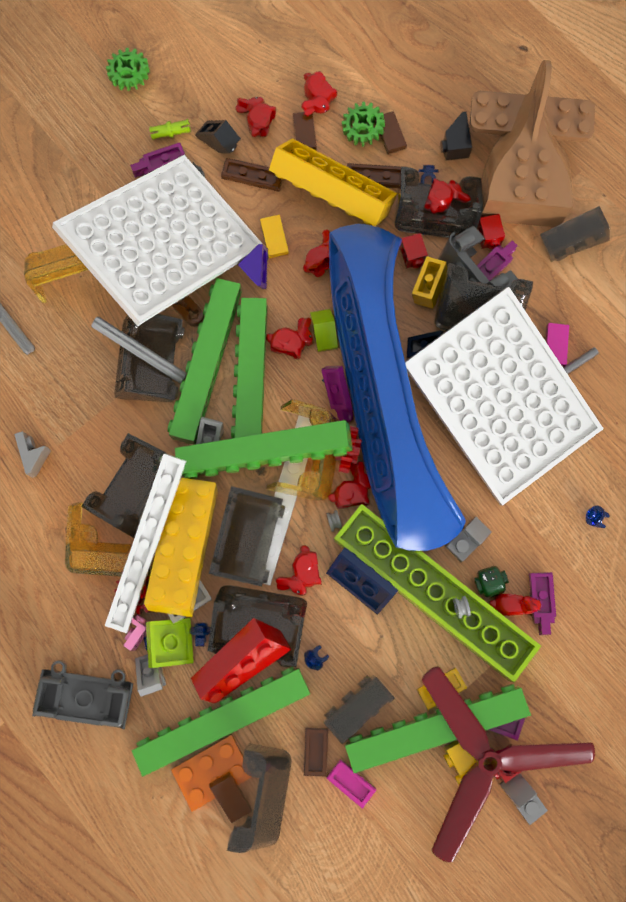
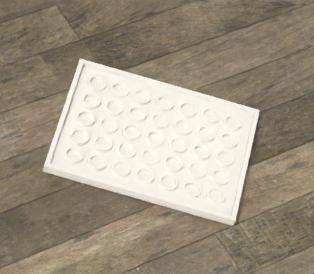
M185 155L53 222L52 226L137 326L234 267L258 244H262Z
M510 287L503 289L405 361L408 374L499 505H504L603 430V427Z

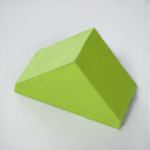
M331 309L310 312L317 351L323 352L338 349L335 321Z

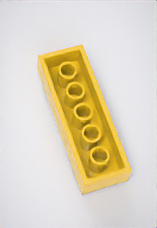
M293 138L276 147L269 167V171L275 173L276 177L292 182L295 187L303 188L309 191L312 196L322 198L329 205L339 207L345 210L346 214L356 216L362 219L365 224L375 227L389 215L398 194Z
M188 478L180 479L154 557L144 601L148 611L193 617L218 495L215 482Z

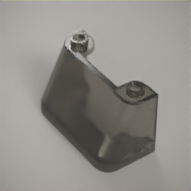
M401 166L395 211V227L402 232L421 233L423 235L449 238L453 232L456 236L471 226L477 228L483 211L482 179L472 176L463 178L459 185L462 192L468 194L471 200L464 203L453 199L448 210L433 214L424 208L430 193L431 184L419 183V172L416 169Z
M449 263L438 299L434 319L435 325L441 330L448 331L505 288L468 280L469 275L466 268ZM516 279L511 283L510 289L526 311L533 288V281Z
M161 314L153 316L139 326L127 315L122 325V332L174 364L175 344L179 339L183 338L185 329L182 327L183 319ZM120 345L114 392L115 398L173 402L178 396V387L175 382H172V378Z
M128 433L120 446V452L126 458L104 494L97 491L92 492L87 496L81 507L135 538L163 454L167 453Z
M231 486L208 575L262 587L263 583L267 584L270 570H266V563L278 518H283L285 505H282L283 499Z
M231 585L222 586L214 601L207 651L216 654L253 618H256L279 629L292 649L276 661L283 667H296L307 601L299 597Z
M251 743L246 747L243 757L244 772L249 776L259 778L253 817L248 816L243 825L239 827L234 826L229 837L227 851L245 853L272 846L278 841L292 763L291 756L286 750Z

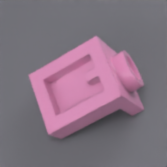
M140 615L133 616L131 623L137 627L135 629L132 628L125 637L127 641L123 645L130 651H136L145 638L146 622H148Z

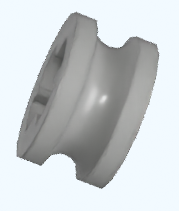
M337 510L333 514L326 513L331 532L335 528L342 529Z
M463 596L461 600L453 599L454 608L459 619L463 615L467 617L471 615L466 596Z

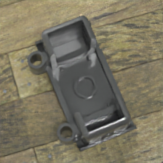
M471 226L456 236L454 232L450 235L438 260L447 263V276L450 283L456 286L463 299L467 300L476 310L507 287H510L515 294L521 286V281L511 270L507 273H501L490 281L470 258L477 253L473 246L485 240V238L475 226Z
M64 660L55 661L51 665V670L42 669L33 706V717H48L57 720L118 727L125 730L133 683L125 681L126 673L124 670L116 669L112 673L111 679L66 672L67 663ZM57 663L63 666L62 671L56 670ZM120 672L123 678L116 680L114 677L115 673Z

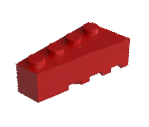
M253 618L191 677V681L201 700L216 704L292 649L279 629Z

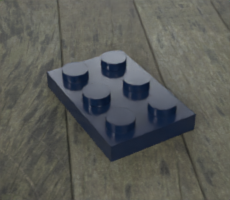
M346 548L340 552L326 572L327 575L377 615L398 591L391 582L381 577L372 567L366 565L356 554Z

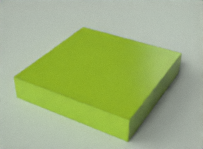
M190 618L182 619L174 624L171 620L146 622L149 668L194 663Z

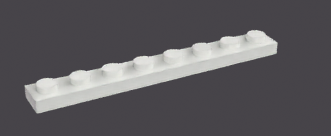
M299 415L295 428L318 425L319 421ZM304 458L303 462L300 463L284 462L249 580L271 586L309 458Z
M163 454L105 623L107 627L127 633L187 462L183 459Z

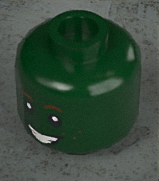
M497 566L479 570L477 577L474 578L479 594H483L487 598L504 593L506 591L505 584L509 583L505 570L500 571Z

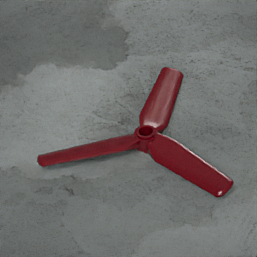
M439 666L431 668L422 678L423 684L461 747L475 758V764L468 770L460 782L432 847L433 854L442 861L448 863L454 861L491 793L493 775H496L499 770L519 772L589 764L595 758L593 743L514 745L495 751L489 745L485 729ZM487 757H493L490 764H484V760Z

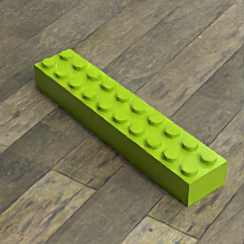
M363 504L359 506L334 537L335 543L343 549L346 548L356 554L361 561L372 567L385 580L391 582L398 589L397 592L509 682L517 680L540 649L541 645L425 553L395 547L383 520ZM463 596H466L471 615L468 617L463 615L459 619L454 608L453 599L461 600Z

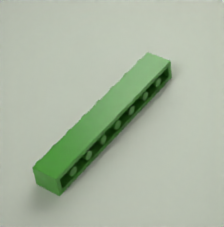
M216 278L215 284L210 286V301L204 306L203 315L205 317L203 322L199 323L197 330L199 337L197 342L194 341L191 353L193 357L191 361L187 362L186 380L181 382V396L174 405L173 411L175 416L168 424L167 432H169V436L173 440L196 445L201 417L206 415L237 311V305L242 294L240 283Z
M241 298V305H237V317H240V325H236V337H239V345H235V357H238V365H234V377L238 378L237 385L233 386V397L237 399L236 405L232 406V418H236L235 426L231 427V439L262 434L267 330L266 298Z
M346 420L177 447L175 448V457L187 461L182 476L188 479H196L198 475L205 474V476H216L221 471L236 473L239 472L240 468L255 470L259 469L260 465L266 464L271 467L280 466L285 461L300 463L303 462L304 458L320 460L324 459L325 455L333 454V456L347 455V452L353 451L350 425Z
M292 666L282 671V677L274 680L273 676L260 682L261 687L254 690L251 686L241 691V697L235 700L231 696L219 702L221 706L214 710L210 706L200 711V717L194 720L188 717L178 722L179 727L171 730L169 726L157 732V738L150 741L149 737L137 742V748L132 750V754L142 777L310 695L309 688L300 669L294 670Z
M514 684L501 687L502 692L493 694L492 691L480 694V699L471 701L470 698H467L464 701L483 728L488 730L531 716L521 687H515ZM437 708L435 709V714L427 715V712L414 716L413 721L406 723L405 720H400L392 723L393 727L386 730L383 727L375 728L370 731L371 735L362 737V734L349 737V742H346L345 747L353 773H357L455 741L457 738Z

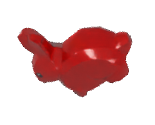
M322 72L305 73L304 92L309 100L304 101L301 105L304 115L309 116L314 112L326 113L330 109L329 103L337 97V90L332 88L326 81V77Z
M262 97L237 99L236 111L238 113L249 112L247 114V124L251 131V136L266 137L272 119L276 117V107L264 104Z
M434 178L424 208L433 214L441 213L449 209L453 199L466 203L471 200V197L462 192L461 186L456 181L450 180L449 183Z
M328 229L322 232V244L308 252L305 265L303 266L304 272L312 273L316 277H321L325 270L330 268V231Z
M309 317L300 318L296 331L285 327L278 329L273 334H266V340L270 343L271 351L277 354L283 353L293 356L294 359L299 360L305 346L313 344V336L309 331L311 319Z
M357 462L356 465L351 464L350 471L354 479L343 481L335 488L333 493L328 495V500L335 503L337 509L361 504L364 506L370 505L368 489H371L368 475L364 473L363 462Z
M302 545L300 553L295 557L292 564L293 576L290 578L278 577L276 579L278 590L290 589L294 594L300 596L306 595L307 587L322 585L321 578L319 577L317 553L310 551L308 546Z
M515 594L496 595L495 600L489 602V605L503 616L532 614L540 611L542 606L540 600Z

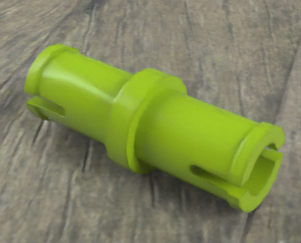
M186 119L173 123L167 121L166 124L149 127V131L151 133L158 131V133L150 134L152 140L168 136L173 138L174 135L190 133L191 127L182 128V126L190 125L189 120Z

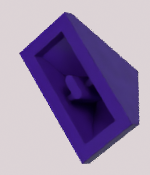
M258 244L238 266L258 287L267 289L268 248L263 244Z

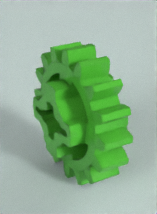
M126 48L125 52L119 49L118 55L112 53L113 60H107L109 66H106L108 78L112 81L113 86L118 85L120 90L124 87H127L128 91H130L131 87L137 90V85H144L143 79L148 80L149 78L147 73H150L147 58H144L142 52L138 54L136 49H133L132 52L129 51V48Z
M365 101L362 102V106H358L355 103L354 109L348 108L349 114H343V134L347 135L348 141L353 139L354 145H357L358 142H361L362 146L365 145V142L372 145V139L378 141V134L384 133L383 112L380 113L379 107L373 109V103H370L369 106H366Z

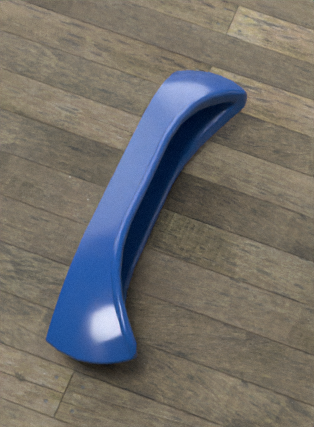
M353 224L339 227L329 233L331 295L346 378L359 439H362L361 450L372 493L381 518L395 547L408 551L433 550L457 537L463 530L466 520L435 466L417 418L397 328L393 300L394 267L402 239L389 231L368 224Z

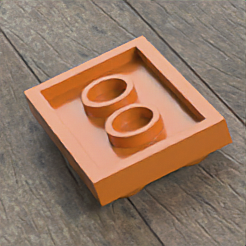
M232 734L171 769L192 812L215 799L209 786L213 781L229 772L237 785L253 777V773Z

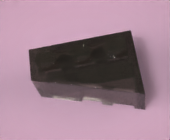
M600 206L540 234L550 261H560L568 255L610 241V227Z
M375 675L371 677L365 676L358 683L360 688L354 693L350 690L341 699L343 703L338 708L333 706L324 714L326 717L324 724L341 744L362 728L363 724L372 716L377 715L380 712L379 709L388 701L390 703L395 699Z

